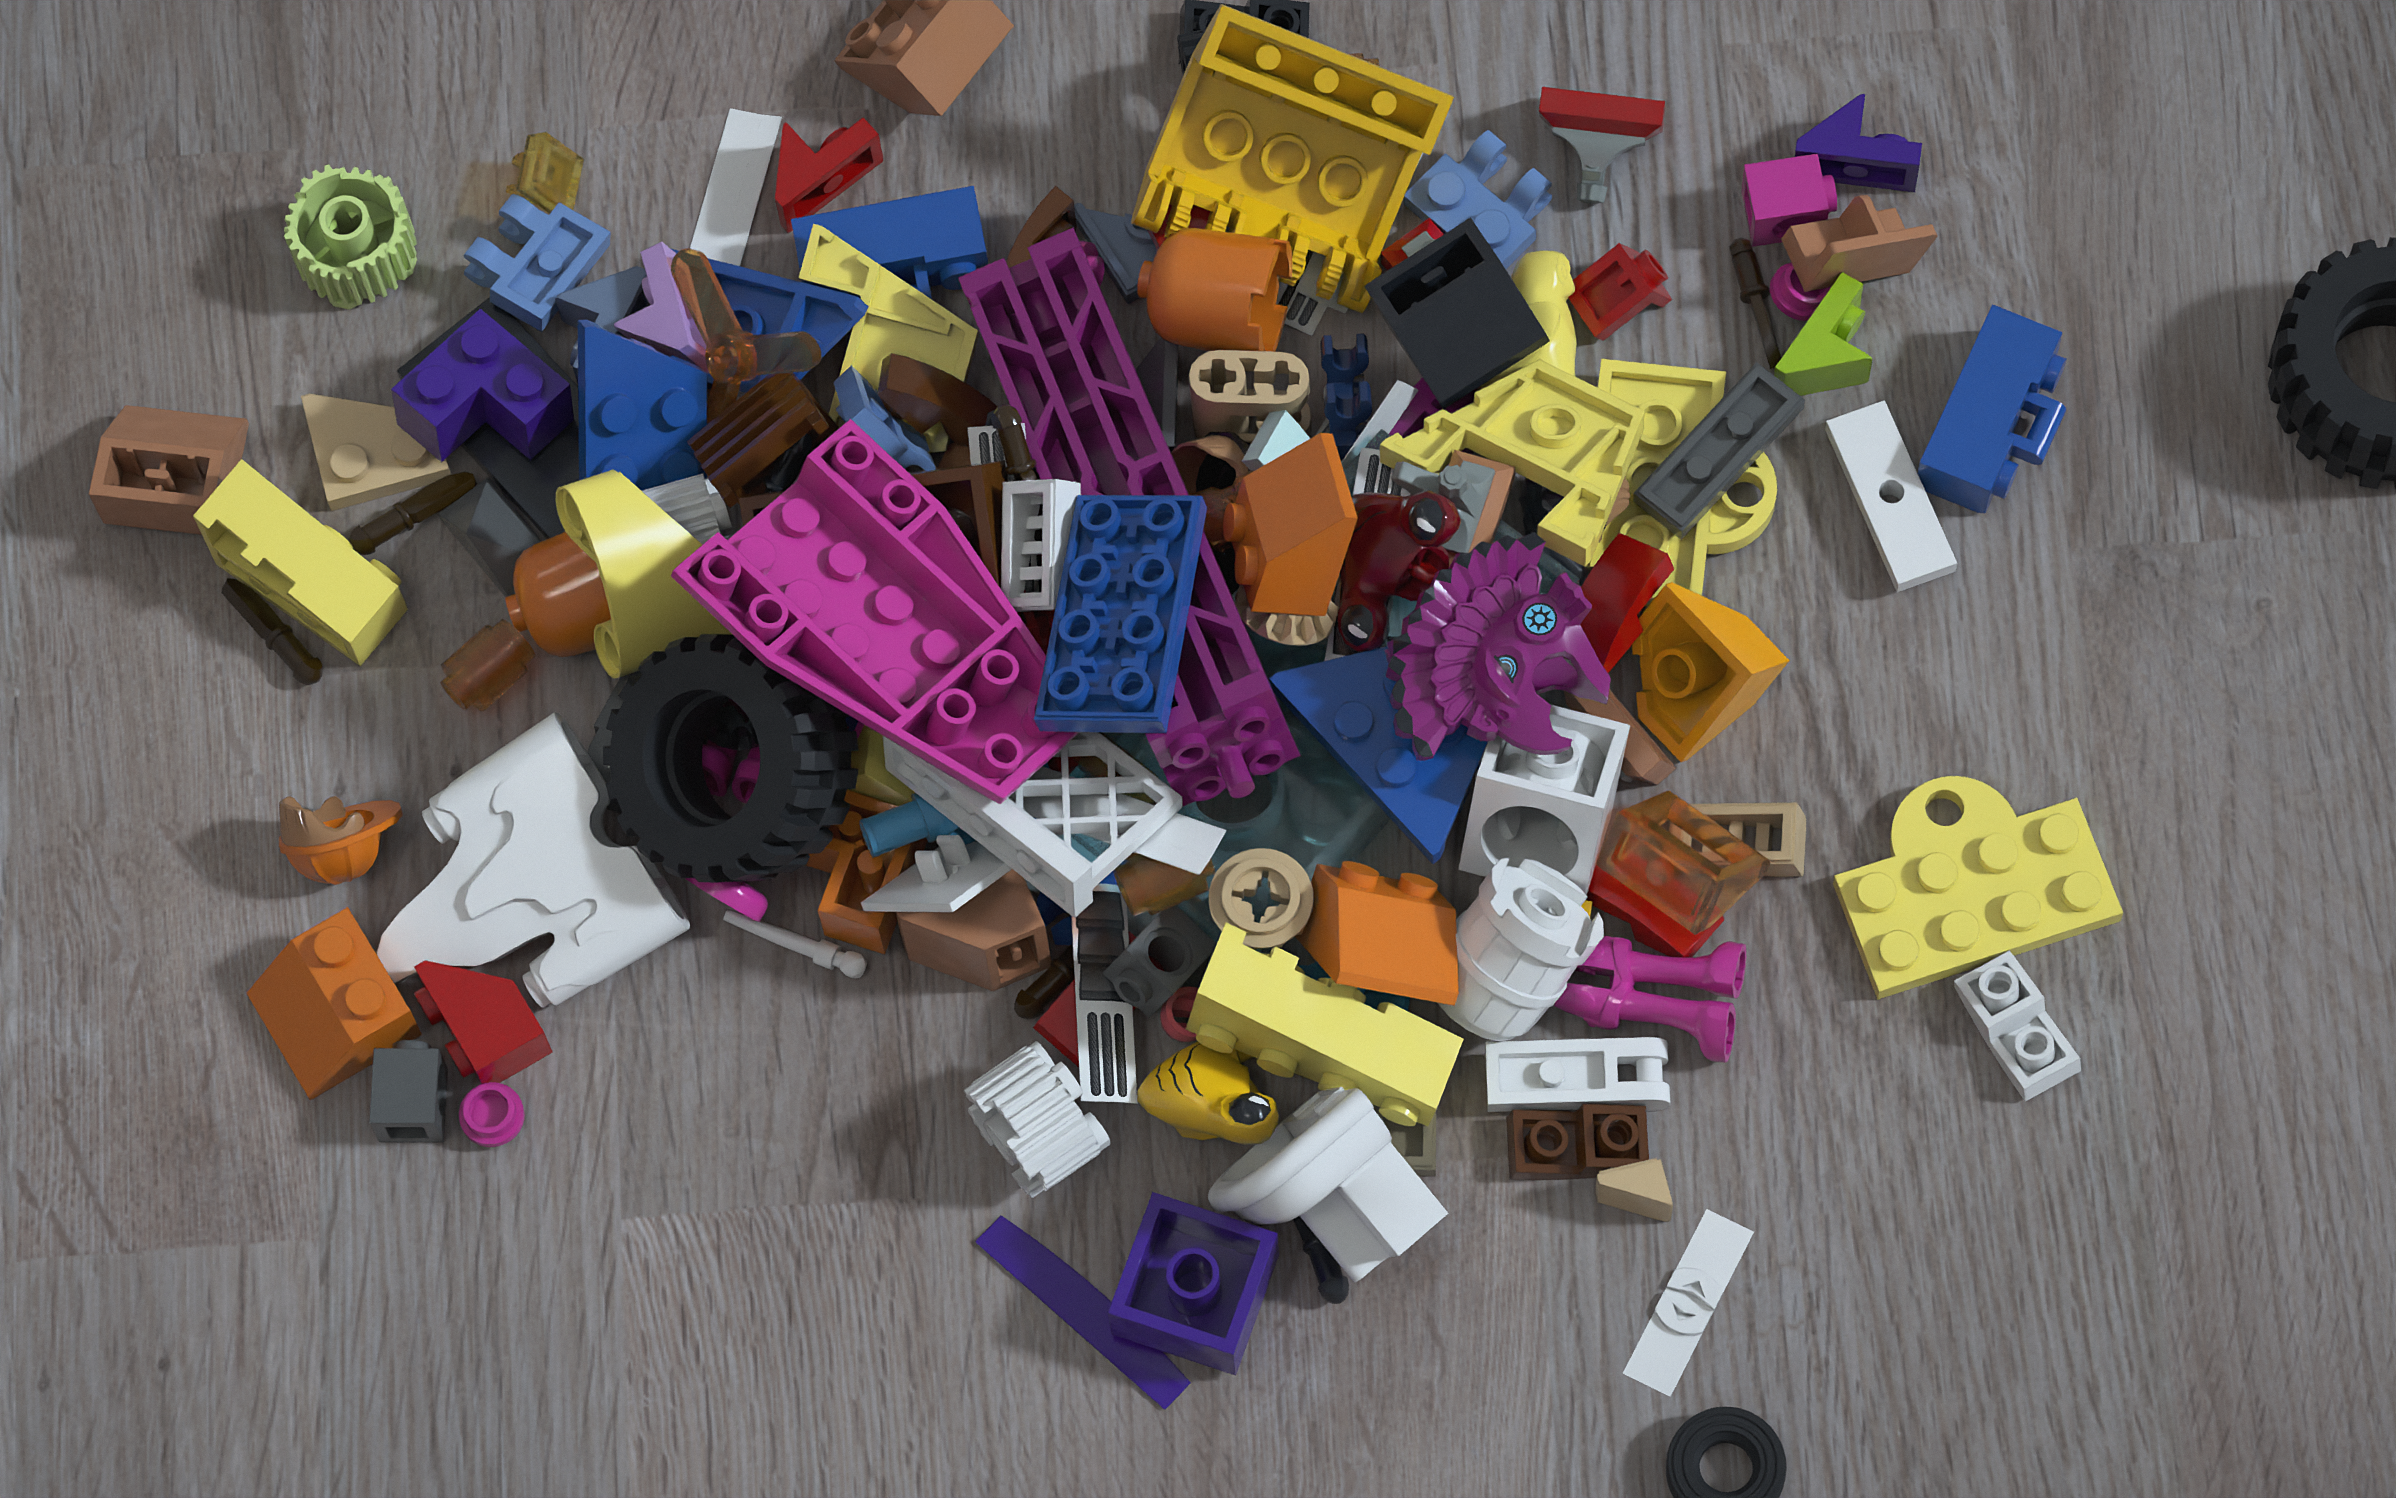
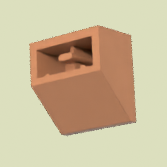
M883 0L869 18L860 21L850 30L845 39L847 45L835 58L834 62L843 71L907 112L942 116L1014 25L992 0Z
M125 405L101 436L89 490V496L103 523L202 535L193 515L242 459L249 427L248 420L245 418Z
M1013 869L954 912H895L904 949L910 961L991 991L998 990L1046 970L1051 966L1045 924L1025 879Z

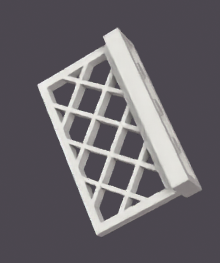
M1079 732L1074 737L1075 740L1068 742L1053 756L1061 757L1062 779L1027 780L1009 796L1016 797V803L1007 798L1002 804H998L979 794L883 736L885 768L888 772L1074 918L1093 902L1092 889L1182 808L1181 795L1099 732ZM1097 756L1108 765V777L1069 778L1068 757ZM1115 771L1123 777H1115ZM1144 792L1157 803L1145 815L1117 816L1116 793ZM1109 794L1110 816L1070 817L1069 795ZM1062 795L1063 818L1035 819L1023 810V797ZM1117 832H1125L1121 837L1117 838ZM1110 833L1111 846L1091 863L1071 847V834ZM1064 834V841L1056 835Z

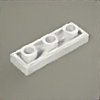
M1885 400L1827 420L1825 431L1896 592L1956 572L1957 561ZM1884 495H1893L1897 497L1900 501L1896 503H1887L1884 500H1882L1881 497Z

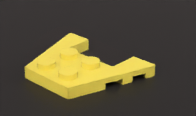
M813 224L799 279L861 296V300L869 306L866 314L852 328L839 377L852 365L878 391L882 360L893 353L932 365L966 383L980 332L823 226ZM835 390L829 415L841 427L845 422L836 411L840 402ZM939 421L923 433L930 450L928 453H945L951 438L947 435L942 423Z
M1539 359L1475 392L1474 402L1451 414L1442 409L1424 419L1423 429L1405 438L1398 432L1386 438L1380 444V462L1394 469L1397 462L1404 461L1429 472L1439 474L1450 463L1454 450L1462 451L1464 448H1468L1490 460L1514 466L1516 473L1564 497L1538 524L1537 535L1546 541L1545 547L1586 567L1591 562L1643 433L1645 411Z

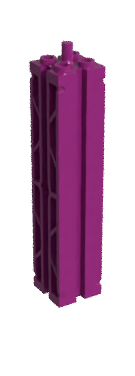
M1074 228L1027 247L1031 259L1009 268L1005 259L1002 258L958 277L1009 404L1018 411L1022 419L1020 423H1025L1026 442L1031 457L1036 460L1035 467L1041 480L1059 479L1081 483V495H1189ZM1204 529L1167 733H1145L1170 787L1182 796V807L1195 801H1205L1214 798L1225 788L1228 789L1230 796L1233 798L1245 797L1255 788L1249 771L1252 776L1269 774L1280 768L1285 762L1301 756Z

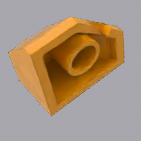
M1673 582L1665 584L1639 617L1643 632L1632 644L1633 655H1639L1642 680V690L1636 692L1638 718L1680 762L1687 761L1750 709L1790 660L1746 615Z

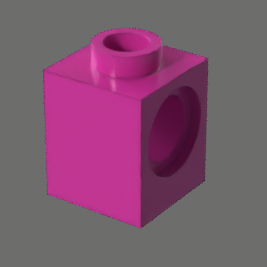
M1818 154L1744 165L1741 193L1752 247L1781 243V238L1790 226L1828 220V214L1837 211L1835 182L1832 175L1822 176Z

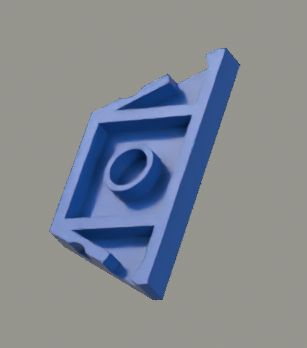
M671 249L692 267L719 369L709 374L707 373V389L741 397L783 362L801 380L866 314L869 307L859 297Z
M587 319L577 320L579 480L614 469L618 473L621 472L642 491L702 473L704 479H707V474L700 466L702 464L695 457L694 450L687 443L690 438L707 425V373L698 365L674 355H665L656 351L652 346L630 338V340L601 328Z
M1388 646L1277 672L1271 676L1269 683L1274 694L1432 864L1436 863L1443 854L1446 839L1458 813H1461L1468 797L1470 784L1480 767L1488 741H1480L1467 735L1468 727L1461 724L1452 735L1445 736L1433 758L1417 761L1412 747V739L1395 735L1393 721L1395 714L1399 710L1393 708L1389 702L1396 681L1386 678L1389 663L1387 662L1385 650L1388 649Z

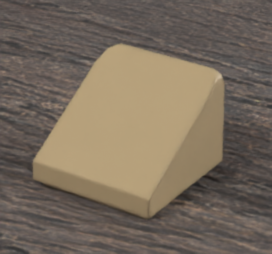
M1649 1159L1599 1171V1174H1597L1595 1195L1598 1203L1664 1222L1671 1221L1673 1203L1661 1159Z

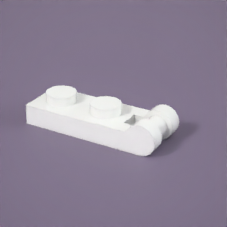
M1662 1038L1486 1042L1488 1112L1576 1110L1582 1104L1646 1106V1111H1658L1666 1109L1671 1105L1670 1086L1668 1083L1663 1082L1662 1066L1669 1061L1668 1042ZM1631 1064L1635 1066L1637 1081L1618 1082L1617 1065Z

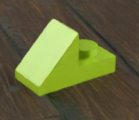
M1844 272L1837 278L1775 367L1774 376L1800 396L1861 385L1869 381L1872 357L1848 343L1859 329L1866 312L1860 308L1864 284Z

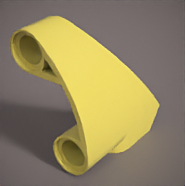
M613 469L558 487L555 502L560 522L568 536L596 562L603 583L611 620L596 625L594 629V643L598 658L609 676L615 679L639 671L640 663L654 651H665L670 642L680 638L699 637L701 634H732L671 577L672 571L701 547L702 544L626 476Z

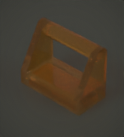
M1668 790L1617 812L1596 865L1696 935L1710 928L1765 875L1770 866V860ZM1667 820L1731 865L1721 869L1661 825Z

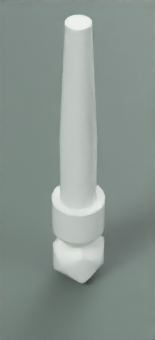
M727 910L724 915V921L780 946L813 958V963L830 970L838 967L850 978H860L866 969L867 961L860 953L854 951L841 952V946L824 939L817 942L787 929L763 921L757 922L745 915Z

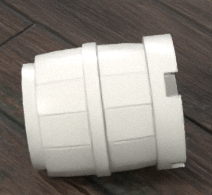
M1509 858L1500 859L1479 886L1477 898L1456 919L1459 994L1455 1006L1443 1003L1438 1004L1451 1019L1463 1028L1485 1039L1501 1042L1511 1040L1515 1036H1521L1528 1032L1546 1010L1553 1006L1566 990L1567 981L1577 965H1582L1604 937L1603 920L1599 912L1591 921L1588 913L1581 907L1587 899V895L1560 872L1530 859H1524L1519 868L1507 866Z

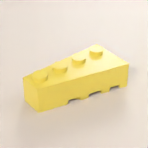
M1226 922L1197 991L1185 1030L1197 1034L1196 1040L1212 1050L1221 1053H1231L1235 1049L1258 1058L1257 1064L1261 1068L1277 1076L1290 1078L1295 1073L1318 1082L1320 1091L1343 1087L1344 1090L1358 1088L1373 1105L1380 1107L1379 1113L1383 1117L1394 1123L1404 1126H1415L1416 1122L1429 1126L1464 1039L1390 1002L1379 1003L1377 1009H1374L1365 1004L1366 996L1357 987L1336 984L1332 978H1319L1318 980L1310 978L1297 965L1298 957L1278 947L1272 948L1270 954L1257 952L1242 944L1247 932Z

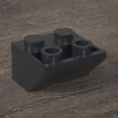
M1471 217L1364 286L1385 323L1443 410L1550 342L1547 334L1500 259Z

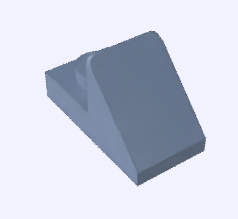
M635 266L560 293L556 296L555 301L561 320L570 326L578 328L577 320L587 319L605 330L626 338L615 329L614 324L650 306L642 288V279L647 277L645 269ZM578 338L573 346L570 357V365L573 367L577 383Z

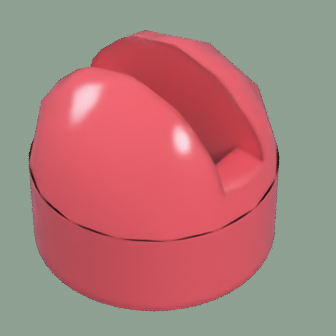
M1179 988L1162 1005L1160 1013L1161 1026L1171 1039L1179 1042L1196 1040L1197 1034L1185 1030L1187 1023L1176 1022L1174 1017H1190L1199 988Z

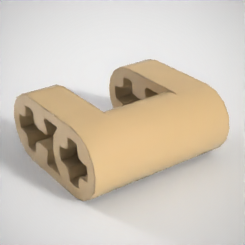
M1215 350L1208 351L1199 356L1192 364L1189 382L1193 426L1197 439L1205 437L1209 432H1235L1245 442L1252 443L1257 434L1248 433L1250 428L1249 416H1257L1256 431L1258 433L1269 412L1286 410L1310 438L1312 423L1310 407L1307 404L1310 394L1309 373L1304 362L1294 354L1273 351ZM1245 371L1254 372V389H1247ZM1276 374H1288L1289 383L1292 385H1288L1287 391L1274 390L1271 384L1275 382Z

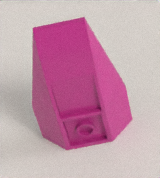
M851 419L807 455L798 480L732 537L726 540L717 532L672 571L671 577L766 666L998 804H1002L1079 733L1039 731L1034 721L1046 659L1045 653L945 506Z

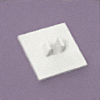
M939 835L936 839L939 845L938 848L933 851H916V863L862 901L861 905L864 911L954 912L1012 868L979 842L965 845L959 835Z

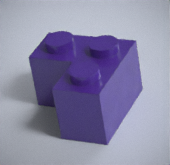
M479 309L391 389L397 425L440 462H443L484 423L489 424L531 460L574 421L570 384L482 309Z

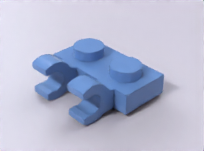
M1487 130L1472 144L1460 164L1445 153L1405 193L1403 199L1404 205L1422 221L1430 218L1443 234L1471 217L1505 269H1507L1536 240V229L1528 222L1539 214L1552 200V195L1547 192L1552 183L1535 168H1532L1519 180L1505 202L1500 200L1483 184L1507 162V157L1502 154L1506 149V144L1491 131Z
M512 194L499 210V215L505 218L499 227V232L515 243L525 244L524 247L513 258L501 251L490 241L477 237L464 254V258L471 262L464 270V275L472 282L482 287L490 288L491 303L542 332L559 311L555 301L556 296L576 288L610 246L611 232L560 202L548 215L536 208L525 198Z
M852 365L833 382L840 402L836 411L845 423L850 419L853 420L904 469L911 465H917L925 471L936 470L934 461L928 453L930 450L924 434L921 435L911 425L893 417L884 407L878 396V391Z

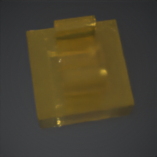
M547 132L527 135L524 152L516 154L512 159V164L520 169L517 184L507 185L506 192L510 195H519L532 204L535 203L549 214L559 202L574 210L584 159Z

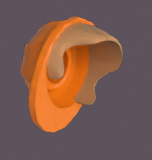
M291 796L286 797L279 802L280 851L286 854L289 862L300 874L310 880L334 885L351 882L354 878L364 875L372 867L380 849L382 831L396 824L403 816L400 803L392 800H382L344 807L341 799L337 796H332L325 800L320 809L312 812L302 808L295 798Z

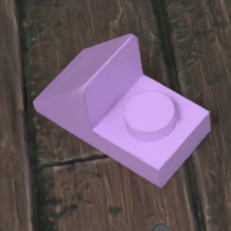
M663 242L641 251L647 277L642 279V288L650 306L617 321L614 324L615 329L629 340L633 338L652 346L656 351L665 355H674L698 365L708 374L719 369L692 267Z

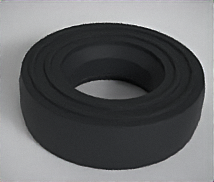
M1715 1407L1692 1416L1675 1433L1669 1445L1666 1458V1479L1673 1498H1779L1784 1487L1787 1471L1784 1448L1775 1431L1759 1416L1736 1407ZM1722 1443L1733 1444L1743 1449L1749 1456L1752 1463V1475L1742 1488L1732 1492H1721L1713 1489L1704 1481L1700 1472V1460L1703 1454L1714 1445Z

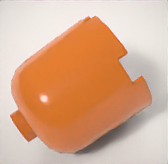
M1182 228L1170 234L1158 248L1154 260H1145L1143 262L1138 278V296L1147 299V313L1154 331L1162 339L1171 343L1205 351L1275 352L1281 339L1288 306L1276 304L1280 278H1292L1291 246L1289 241L1199 228Z
M566 532L534 544L524 550L516 560L513 571L515 594L505 597L507 610L516 631L519 633L529 630L532 638L540 648L548 654L558 657L575 656L595 650L594 629L596 625L611 620L608 602L596 562Z

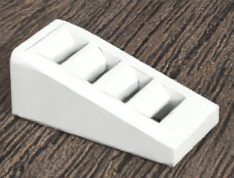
M1059 479L1003 482L1001 590L1016 612L1055 610L1077 495H1081V483ZM1040 504H1043V516H1038ZM1042 529V541H1033L1035 530ZM1042 554V566L1029 567L1030 556ZM1042 579L1041 592L1024 593L1026 580Z

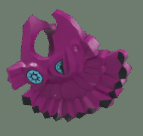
M1535 532L1518 539L1506 535L1492 544L1482 541L1470 553L1456 554L1449 569L1437 571L1430 588L1419 594L1415 610L1402 620L1401 635L1387 642L1388 649L1385 650V654L1389 664L1386 678L1396 681L1389 702L1393 708L1399 710L1395 714L1393 721L1395 735L1412 739V747L1417 761L1433 758L1445 736L1452 735L1461 724L1468 727L1467 735L1480 741H1495L1496 737L1499 736L1512 746L1532 754H1559L1570 749L1572 739L1562 737L1553 730L1549 718L1551 705L1538 694L1553 689L1564 690L1579 698L1590 699L1607 705L1611 677L1600 663L1580 625L1592 609V604L1584 597L1581 586L1572 582L1566 572H1562L1556 578L1547 594H1539L1542 576L1537 565L1542 556L1546 541ZM1563 657L1569 659L1575 669Z

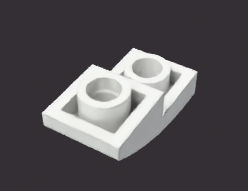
M2010 950L1954 980L1955 989L1973 1022L2025 1102L2081 1071L2080 1057L2045 1011L2044 996Z

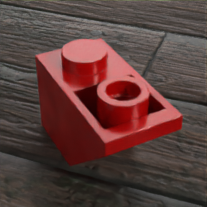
M427 960L414 966L423 987L413 992L432 1026L441 1021L445 1022L454 1040L444 1046L463 1079L475 1073L481 1084L489 1082L501 1083L553 1053L543 1029L513 980Z

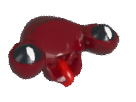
M1430 490L1409 496L1372 492L1351 496L1358 519L1339 573L1343 594L1338 609V629L1346 645L1358 652L1381 647L1390 633L1389 613L1386 607L1388 598L1390 596H1399L1409 601H1417L1419 594L1430 588L1435 573L1442 569H1449V554L1443 544L1449 542L1457 532L1461 519L1455 504L1446 497Z

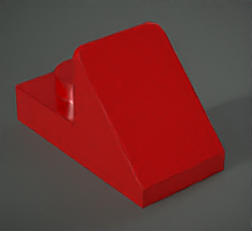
M864 117L849 128L842 127L832 132L824 140L817 153L811 150L788 123L785 122L783 124L775 202L780 224L788 234L793 231L791 219L814 215L884 161L879 134Z

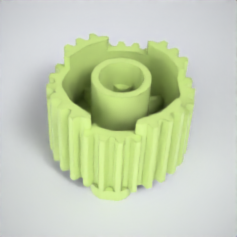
M328 164L324 166V172L322 173L317 170L312 171V179L305 177L301 179L303 186L300 193L296 192L294 195L297 203H290L288 208L291 214L285 215L287 227L284 228V237L301 279L307 282L311 291L316 289L319 297L323 298L327 295L329 302L334 307L352 309L362 305L365 298L371 303L375 302V295L378 294L382 297L388 296L386 290L389 287L396 290L398 288L396 281L405 280L412 275L417 262V253L414 248L417 245L415 231L399 188L393 185L389 176L384 178L379 174L373 177L372 171L368 169L364 174H360L358 167H354L351 173H347L344 167L332 169Z

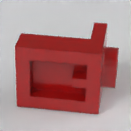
M1618 243L1572 280L1575 292L1568 297L1594 337L1602 341L1651 303L1663 308L1672 301L1671 296L1662 285L1668 279L1667 273L1658 260L1646 249L1639 253L1621 243Z

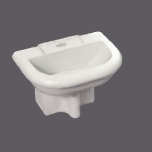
M1343 1087L1318 1091L1279 1123L1269 1140L1262 1144H1255L1217 1179L1208 1193V1200L1213 1209L1219 1212L1233 1211L1241 1219L1253 1224L1285 1223L1300 1216L1354 1283L1362 1279L1387 1258L1400 1256L1448 1214L1393 1146L1389 1130L1373 1109L1374 1107L1370 1100L1358 1088L1344 1090Z

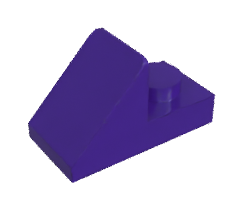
M1865 94L1858 95L1797 139L1795 157L1818 154L1822 176L1832 175L1835 183L1915 192L1922 143L1909 142L1904 137L1896 134H1879L1874 137L1860 136Z

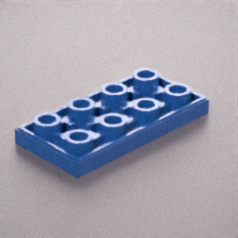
M1077 495L1034 721L1039 731L1167 733L1207 506L1202 496Z

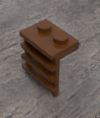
M783 362L690 438L687 443L694 450L695 457L702 464L700 466L709 476L708 480L719 492L723 501L731 508L737 502L740 505L739 498L763 494L766 489L763 483L764 478L770 475L778 456L808 433L812 438L810 454L840 427L787 364Z

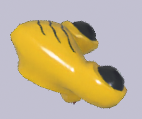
M1199 1042L1177 1051L1158 1064L1144 1079L1137 1093V1101L1148 1113L1173 1126L1182 1137L1206 1140L1219 1137L1244 1145L1262 1144L1271 1138L1279 1119L1274 1099L1260 1093L1250 1079L1248 1067L1241 1064L1253 1058V1056L1235 1049L1231 1053H1221Z

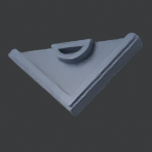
M1081 203L1074 204L1077 227L1087 242L1095 244L1098 256L1104 261L1106 272L1126 303L1130 304L1139 299L1137 286L1141 266L1145 260L1153 261L1157 252L1148 231L1131 224V214L1125 213V217L1085 209Z

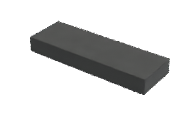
M1756 362L1634 492L1633 502L1682 540L1804 409L1805 399Z

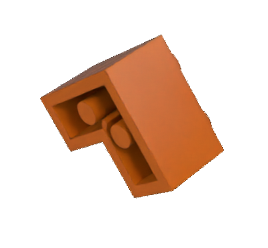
M847 790L844 801L850 803V809L843 824L831 825L829 827V830L834 834L832 841L821 853L809 854L810 858L806 866L831 873L817 910L824 936L885 955L897 924L896 913L864 911L861 902L916 863L915 852L924 851L928 840L923 838L872 858L864 841L859 821L898 806Z

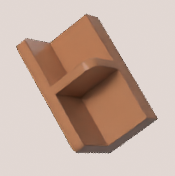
M1860 195L1854 197L1839 218L1790 226L1781 240L1804 292L1832 287L1842 272L1859 282L1910 273L1938 235L1932 224L1905 229L1896 207L1876 211L1871 198L1868 195Z

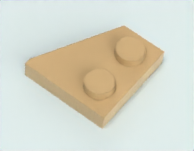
M316 394L301 396L327 502L331 511L430 485L451 475L447 458L440 462L397 425L394 407Z

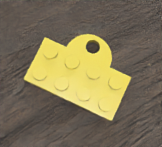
M1601 359L1598 388L1644 410L1645 416L1643 433L1625 475L1630 488L1629 505L1606 526L1602 533V539L1598 543L1591 562L1587 566L1594 567L1603 552L1620 532L1668 553L1673 564L1674 571L1646 603V607L1650 605L1665 584L1671 582L1702 596L1706 554H1724L1739 550L1757 539L1768 526L1774 512L1777 495V480L1772 463L1763 452L1734 483L1748 482L1758 487L1763 497L1757 504L1750 507L1738 506L1728 498L1726 492L1682 540L1635 504L1633 502V494L1720 402L1724 396L1726 371Z
M1961 776L1936 778L1923 783L1911 791L1901 802L1894 816L1890 833L1891 857L1834 875L1833 886L1877 1000L1980 967L2009 950L2015 956L2120 922L2123 916V910L2078 798L2016 817L2008 801L1994 788L1976 779ZM1949 799L1958 805L1962 817L1953 825L1941 826L1929 819L1925 808L1933 800Z

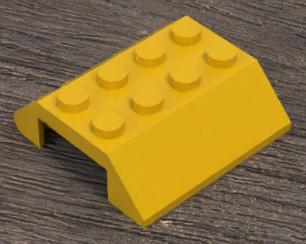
M1220 4L1192 53L1149 159L1131 224L1157 233L1170 204L1172 208L1164 233V237L1168 238L1170 234L1182 228H1188L1191 219L1190 212L1194 204L1210 211L1205 227L1206 230L1225 232L1226 227H1229V233L1289 241L1292 250V278H1280L1282 283L1294 286L1297 280L1301 278L1306 266L1305 258L1308 249L1324 255L1321 272L1316 282V296L1330 300L1337 288L1341 272H1344L1337 304L1363 313L1371 299L1364 286L1381 275L1382 270L1377 263L1421 154L1422 152L1428 155L1431 154L1454 97L1423 83Z

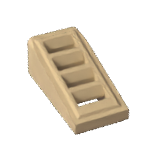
M1797 802L1671 804L1667 866L1675 870L1774 877H1802L1805 860L1806 816ZM1693 822L1704 823L1702 852H1691ZM1720 824L1729 825L1728 851L1718 852ZM1746 826L1756 827L1755 851H1745ZM1773 828L1782 829L1781 851H1772Z

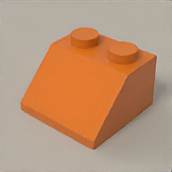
M1319 433L1243 477L1235 503H1229L1226 506L1223 518V534L1227 542H1232L1236 555L1235 579L1238 584L1244 585L1251 612L1326 616L1358 519L1332 433Z
M1352 861L1342 862L1341 868L1317 864L1311 881L1314 898L1313 912L1304 927L1302 935H1296L1295 937L1336 984L1455 1006L1459 994L1456 909L1437 890L1438 884L1427 877L1414 873H1401L1399 880L1379 876V872L1375 869Z
M348 907L293 938L246 993L310 1101L372 1065L374 1048H392V1044L397 1041L414 1040L422 1035L411 1010Z

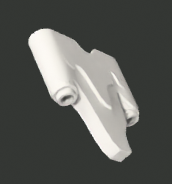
M553 712L450 783L447 788L429 799L430 806L422 811V816L428 828L440 843L443 844L452 838L455 841H459V844L444 869L398 913L381 936L377 956L394 983H400L415 976L417 972L414 966L425 960L449 966H481L502 959L528 943L552 933L555 942L550 948L530 962V971L525 973L522 978L530 995L540 1007L544 1008L550 1003L557 1006L690 929V923L685 911L656 863L650 862L638 851L637 846L618 845L606 835L603 827V814L610 804L606 782L574 730L558 712Z

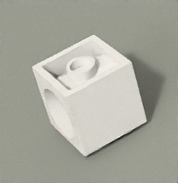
M1551 705L1549 718L1552 728L1560 736L1572 739L1570 749L1559 754L1538 755L1514 747L1499 736L1496 737L1495 741H1488L1476 776L1458 870L1486 877L1500 859L1509 858L1507 866L1519 868L1524 859H1530L1560 872L1587 895L1610 822L1630 725Z

